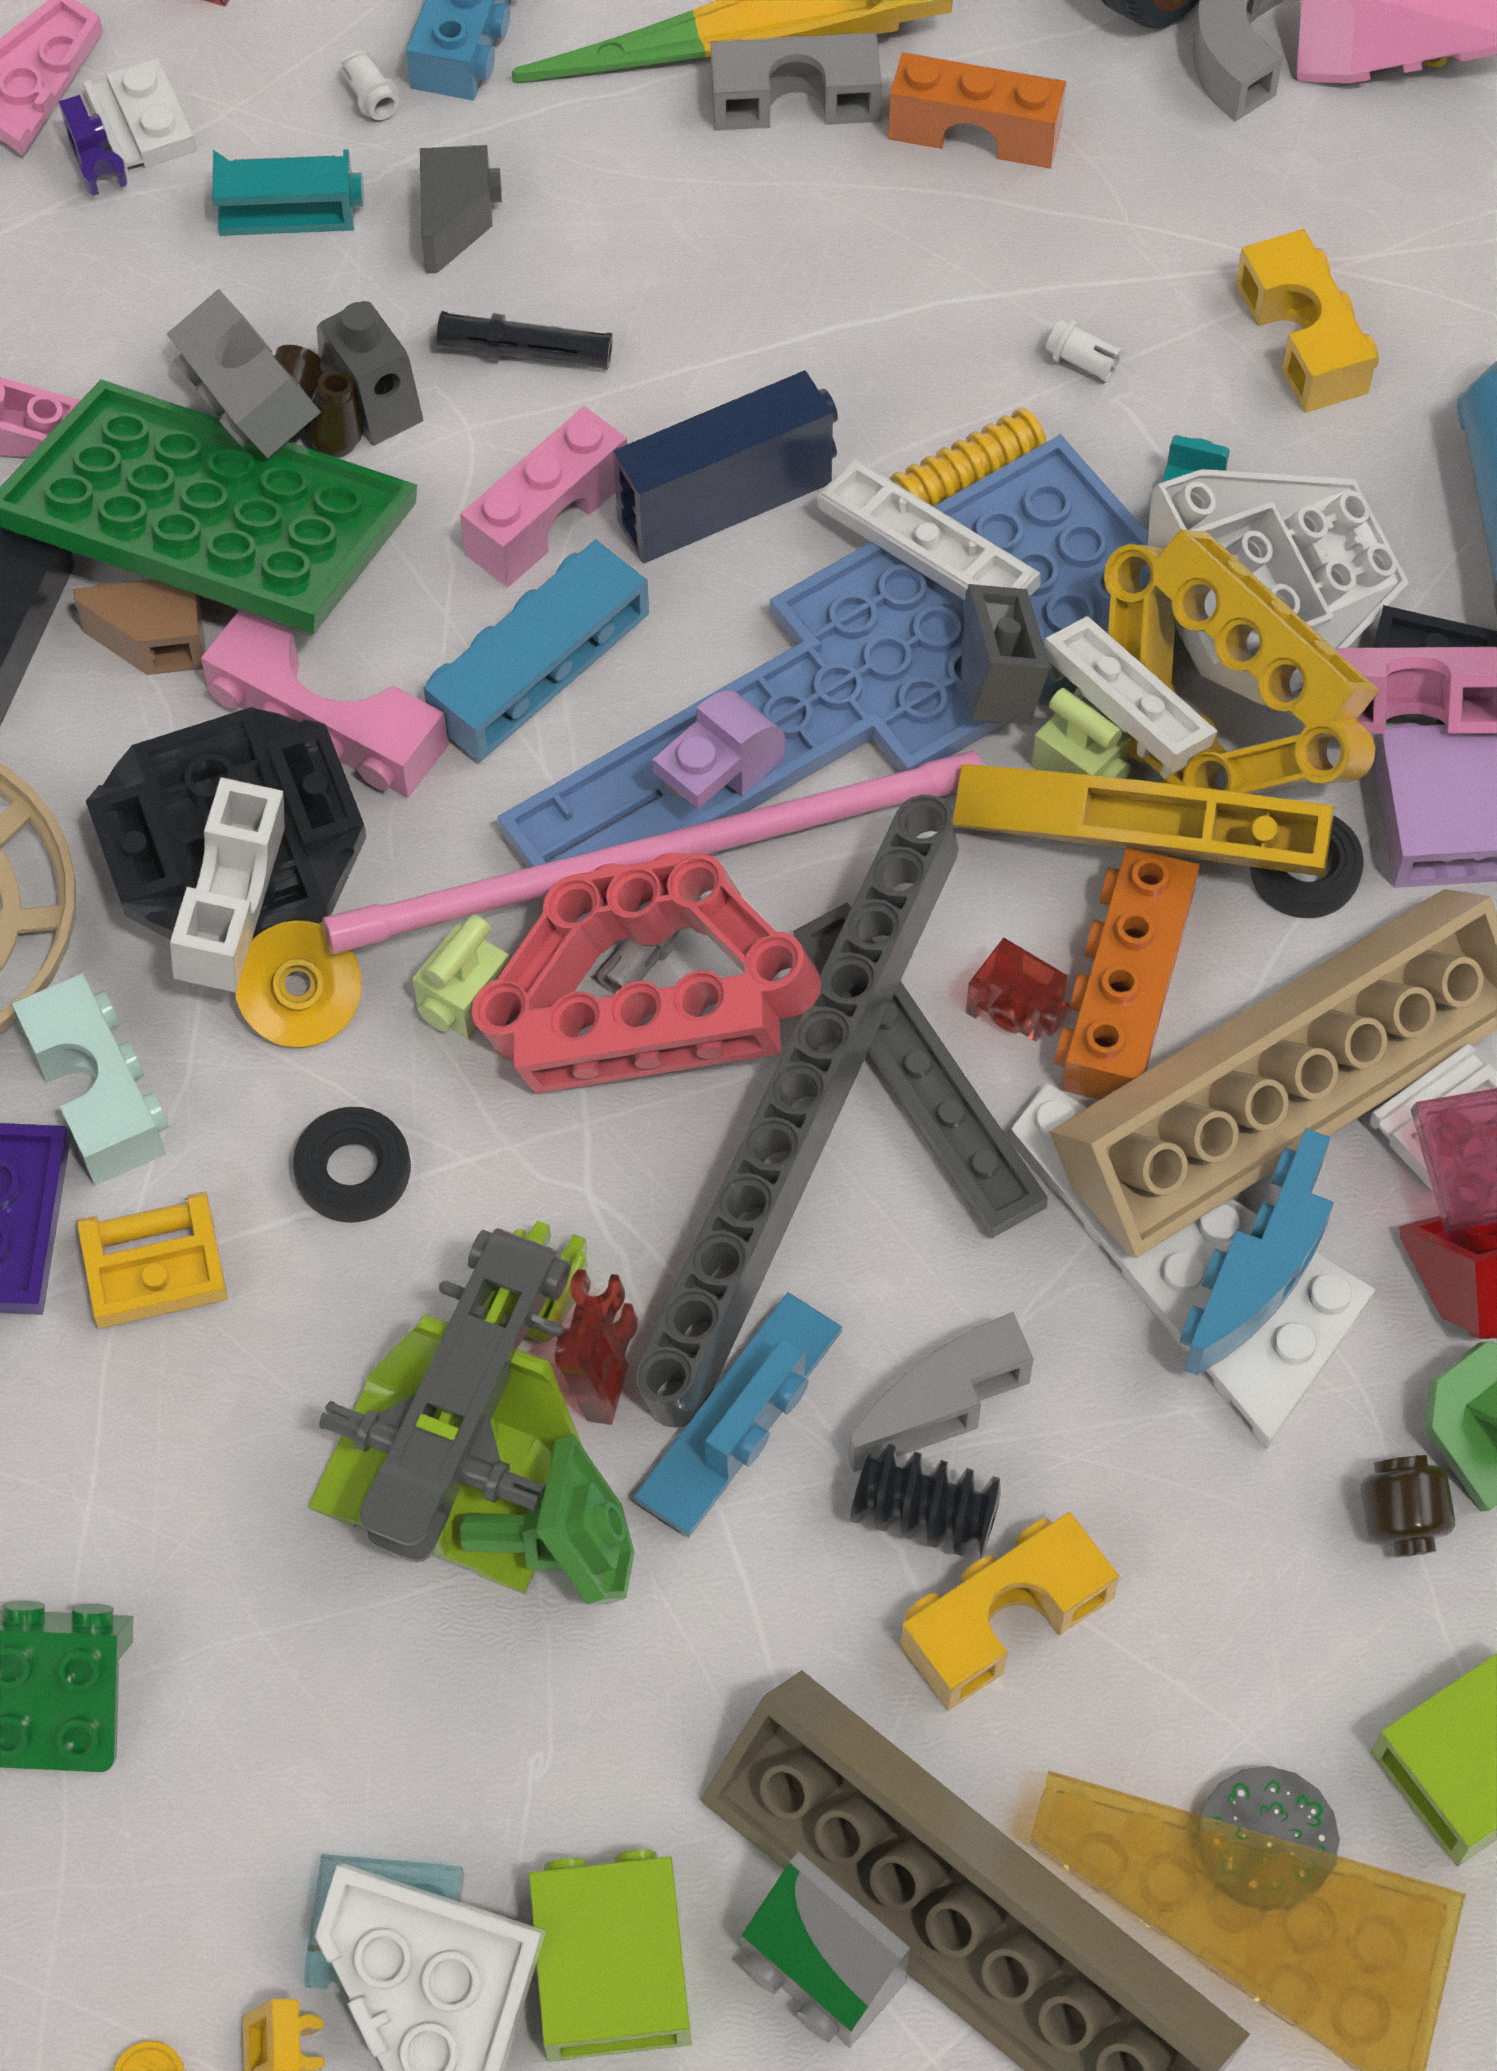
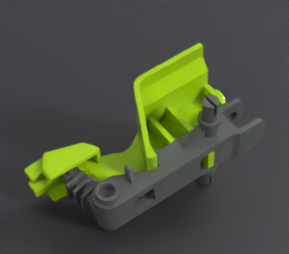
M538 1220L527 1236L525 1230L520 1228L516 1229L513 1233L500 1228L495 1229L493 1233L484 1229L481 1230L469 1254L468 1267L474 1270L466 1288L449 1281H443L439 1284V1291L442 1294L459 1300L450 1322L448 1323L424 1314L370 1370L354 1411L335 1404L333 1401H329L326 1405L325 1410L327 1414L322 1413L319 1428L342 1436L308 1506L309 1509L353 1527L359 1525L366 1528L368 1538L373 1546L407 1561L423 1562L432 1554L475 1571L479 1577L526 1594L536 1570L526 1568L525 1553L474 1552L465 1550L461 1547L460 1526L463 1515L467 1513L526 1515L528 1509L536 1512L540 1506L539 1500H542L544 1496L555 1440L574 1434L583 1447L550 1362L517 1348L525 1336L546 1343L553 1337H559L563 1334L564 1328L562 1324L582 1290L588 1267L586 1239L573 1234L567 1248L560 1252L546 1246L551 1237L550 1225Z

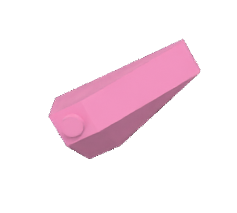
M1301 0L1297 59L1298 82L1352 84L1371 80L1370 71L1403 65L1404 73L1423 70L1421 61L1453 55L1458 61L1464 62L1497 55V0Z

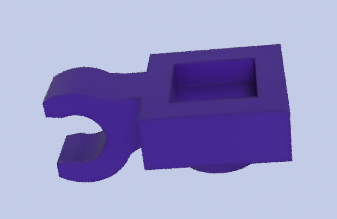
M80 95L58 101L67 138L82 171L87 191L92 196L99 194L96 179L103 174H112L117 178L120 187L127 186L128 179L122 158L112 151L103 150V148L109 147V141L99 114L89 116Z

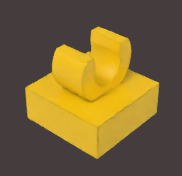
M272 1998L242 2016L244 2071H317L325 2066L324 2057H308L300 2051V2035H313L323 2029L324 2026L323 2019L316 2015L306 2014L299 2016V2000Z

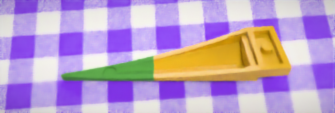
M716 0L691 11L612 39L516 67L512 71V79L515 83L711 57L710 42L842 35L848 33L879 34L899 31L900 22L952 13L953 0Z

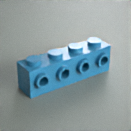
M425 0L406 49L411 89L474 101L482 79L489 80L492 75L495 62L494 46L497 38L504 39L507 34L511 0Z
M596 539L579 554L572 553L566 557L549 580L537 590L531 589L524 593L515 604L513 611L494 627L488 626L480 631L472 641L469 649L451 664L441 665L430 676L427 685L423 687L425 702L444 712L448 737L479 763L649 615L648 580Z

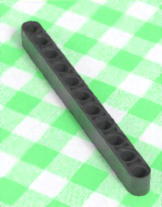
M922 794L911 797L903 802L897 810L820 974L822 982L820 995L815 1004L802 1013L638 1363L635 1374L637 1388L650 1413L656 1421L664 1426L677 1428L688 1425L712 1393L957 859L959 847L949 807L942 799L934 795ZM924 832H937L928 838H916ZM904 883H912V884H913V886L909 887V888L906 889V890H902V891H893V890H892L893 888H895V887L898 886L899 884H904ZM881 935L890 936L882 943L875 945L867 944L874 937ZM865 989L857 997L842 998L849 990ZM826 1043H841L838 1048L831 1052H816L819 1047ZM815 1097V1100L806 1107L799 1109L791 1108V1105L799 1098ZM781 1151L790 1152L787 1159L781 1163L773 1165L764 1163L774 1153ZM759 1207L765 1209L754 1220H738L741 1214L750 1208ZM722 1265H738V1268L730 1276L721 1279L712 1278L715 1270ZM700 1321L712 1322L709 1329L702 1335L695 1337L685 1336V1332L694 1323ZM673 1379L685 1380L681 1389L673 1395H657L661 1386L667 1381Z

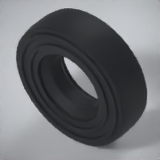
M1333 816L1327 856L1331 869L1325 877L1317 881L1305 882L1292 877L1285 871L1250 867L1251 878L1259 895L1274 909L1299 918L1323 917L1342 908L1355 894L1364 867L1362 847L1353 830L1341 819Z
M343 1107L319 1116L306 1127L296 1144L293 1171L302 1197L316 1212L335 1221L354 1223L376 1218L387 1212L398 1202L409 1181L411 1159L406 1139L392 1120L380 1112L369 1108ZM349 1144L366 1146L377 1157V1166L372 1176L356 1185L341 1184L332 1179L327 1172V1164L331 1155L340 1147Z

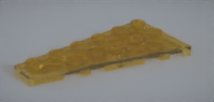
M1048 1771L1029 1840L1031 1846L1100 1894L1102 1892L1131 1911L1142 1919V1923L1162 1937L1164 1935L1197 1957V1961L1290 2026L1295 2025L1334 2052L1335 2057L1355 2071H1426L1466 1893Z

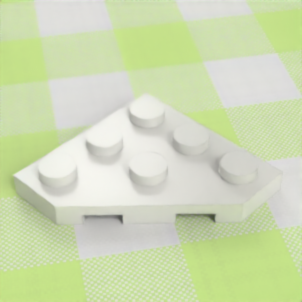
M346 1864L336 1866L315 1938L327 1963L332 1962L351 2001L347 2004L373 2057H378L384 2071H504L546 1930Z

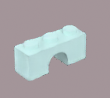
M82 973L12 1003L23 1034L46 1083L71 1073H87L96 1077L94 1085L88 1092L60 1105L70 1135L94 1186L166 1155L159 1131L168 1128V1122L154 1092L144 1096L140 1093L135 1080L144 1076V1073L130 1042L127 1041L117 1045L110 1029L119 1026L120 1023L105 990L94 995Z

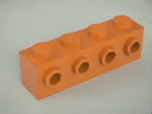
M1126 846L1120 870L1108 867L1101 892L1100 904L1108 905L1109 910L1105 922L1093 920L1085 950L1086 957L1094 958L1093 967L1090 975L1078 973L1069 1010L1080 1013L1075 1030L1063 1027L1055 1055L1054 1064L1065 1067L1061 1091L1101 1100L1146 1072L1192 904L1200 864Z

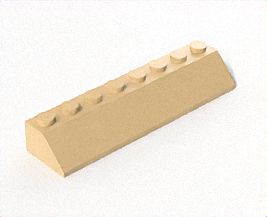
M1447 889L1439 891L1050 1130L1049 1133L1072 1189L1127 1254L1138 1258L1275 1171L1285 1147L1297 1151L1305 1128L1330 1136L1424 1076L1466 1044L1470 1043L1473 1045L1497 1029V913L1491 896Z

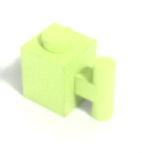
M1065 688L1058 690L1049 703V708L1056 714L1035 734L1031 767L1042 771L1126 779L1131 770L1128 757L1132 736L1125 733Z
M472 914L463 926L458 923L412 978L417 1009L423 1019L440 1031L446 1032L450 1028L468 1040L478 1028L473 1022L471 1013L474 998L481 988L499 977L510 961L509 954L485 940L492 929L478 915Z

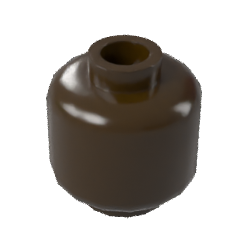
M1427 1455L1394 1458L1373 1463L1375 1473L1368 1475L1361 1483V1495L1370 1539L1379 1545H1394L1396 1558L1437 1552L1435 1538L1448 1535L1455 1527V1515L1446 1471L1439 1466L1428 1465Z

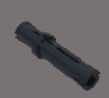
M441 311L437 326L436 345L439 349L450 348L487 353V358L490 360L500 361L501 356L504 355L608 370L612 354L613 333H598L557 326L506 321L505 314L493 313L491 318H483Z

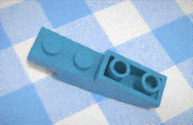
M1305 1128L1297 1151L1285 1147L1271 1183L1282 1187L1275 1206L1263 1202L1251 1235L1236 1230L1228 1252L1215 1249L1202 1283L1203 1287L1212 1290L1205 1309L1192 1306L1179 1343L1190 1347L1184 1371L1198 1375L1229 1356L1248 1341L1278 1311L1297 1286L1316 1253L1326 1231L1334 1205L1333 1201L1311 1194L1322 1168L1331 1137Z

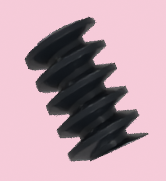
M888 1444L877 1460L871 1458V1453H869L865 1461L852 1503L850 1521L860 1523L870 1509L874 1508V1521L877 1530L886 1531L896 1517L900 1516L902 1538L912 1539L922 1525L926 1524L928 1546L938 1548L948 1533L951 1532L953 1535L954 1554L964 1556L975 1540L979 1541L981 1559L986 1550L1001 1496L1000 1478L992 1476L982 1491L979 1492L975 1490L973 1469L966 1468L956 1483L953 1484L949 1482L947 1461L940 1460L929 1476L924 1475L921 1453L914 1452L902 1468L897 1466L896 1446Z

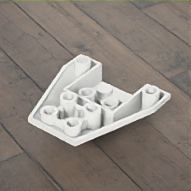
M1201 469L1159 483L1151 489L1148 546L1167 547L1180 529L1208 532L1333 648H1348L1382 612L1383 605L1388 606L1409 584L1355 479ZM1146 563V570L1150 576V569L1148 564ZM1212 590L1208 592L1204 604L1208 617L1212 616L1216 608V598ZM1175 618V626L1202 677L1258 704L1265 705L1259 695L1258 680L1248 671L1231 670L1224 666L1216 655L1215 640L1205 631L1188 630L1181 626ZM1252 630L1247 638V649L1251 657H1254L1259 649V637L1255 630ZM1298 669L1293 672L1290 678L1292 694L1301 691L1303 688L1302 675Z

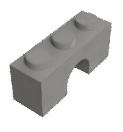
M877 33L792 36L787 38L749 40L736 39L710 42L715 131L770 128V107L778 97L792 92L806 93L815 97L823 106L825 125L880 122L882 81Z
M220 289L216 290L167 333L168 337L181 352L173 361L196 387L201 382H204L196 391L219 417L224 412H227L219 421L241 447L252 441L269 458L321 413L297 381L272 355L273 351L249 321Z

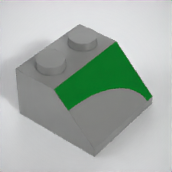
M799 1851L788 1863L741 1935L742 1954L748 1958L743 1963L745 1970L770 1993L775 1994L780 1988L786 1991L802 2006L797 2012L800 2019L826 2042H830L836 2036L851 2048L906 1984L910 1947Z

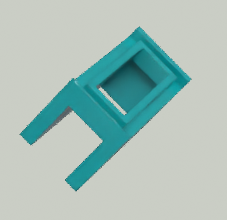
M213 149L212 202L213 206H218L219 236L354 231V207H364L362 172L352 173L349 149H343V156L236 159L233 161L228 160Z

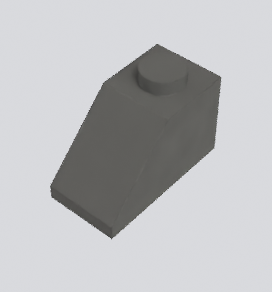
M487 145L420 148L421 238L426 274L441 271L492 227V203L502 202V181L500 168H490Z
M969 584L965 596L961 682L971 719L991 723L1031 724L1050 670V665L1027 589Z

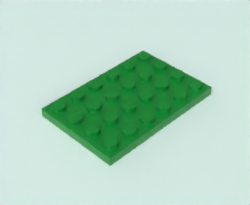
M100 379L0 486V527L55 545L72 553L81 554L119 567L125 571L163 582L180 590L189 591L230 605L233 608L271 619L291 628L314 634L414 507L417 497V484L288 441L267 458L252 441L241 447L221 424L219 418Z

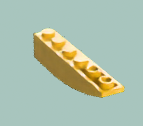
M961 764L953 826L1124 850L1127 846L1160 855L1325 877L1334 811L1333 805L1224 790L1075 773Z

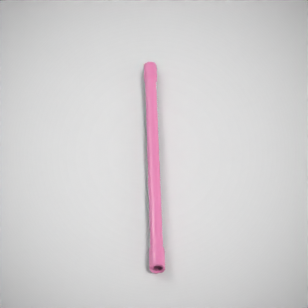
M972 750L925 762L915 769L386 905L373 904L323 917L322 923L326 941L333 955L383 942L401 933L544 897L551 886L560 879L574 874L594 871L597 867L604 864L630 865L653 861L656 857L666 853H681L684 855L693 853L710 854L902 804L911 797L922 794L941 797L957 793L961 764L982 766L983 764L978 753Z

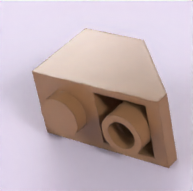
M154 579L119 584L103 582L93 587L73 589L74 601L84 633L146 675L203 669L201 657L206 652L202 606L198 594L180 590Z

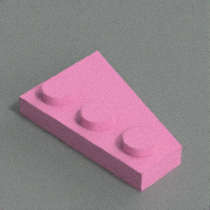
M48 0L0 38V140L22 156H24L103 33L100 17L77 0Z

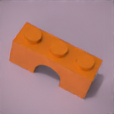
M902 52L890 91L888 140L942 149L949 127L961 123L974 124L989 131L996 139L997 159L1051 169L1062 128L1066 81Z

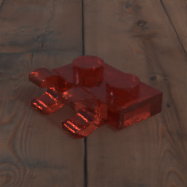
M578 1269L570 1282V1293L576 1306L570 1328H564L563 1334L557 1338L555 1363L560 1368L569 1385L570 1393L575 1397L586 1421L612 1425L628 1369L625 1353L630 1340L637 1331L638 1317L633 1305L624 1303L625 1288L619 1275H610L608 1287L604 1293L598 1296H589L591 1280L586 1270ZM623 1305L621 1317L617 1322L613 1323L616 1313Z

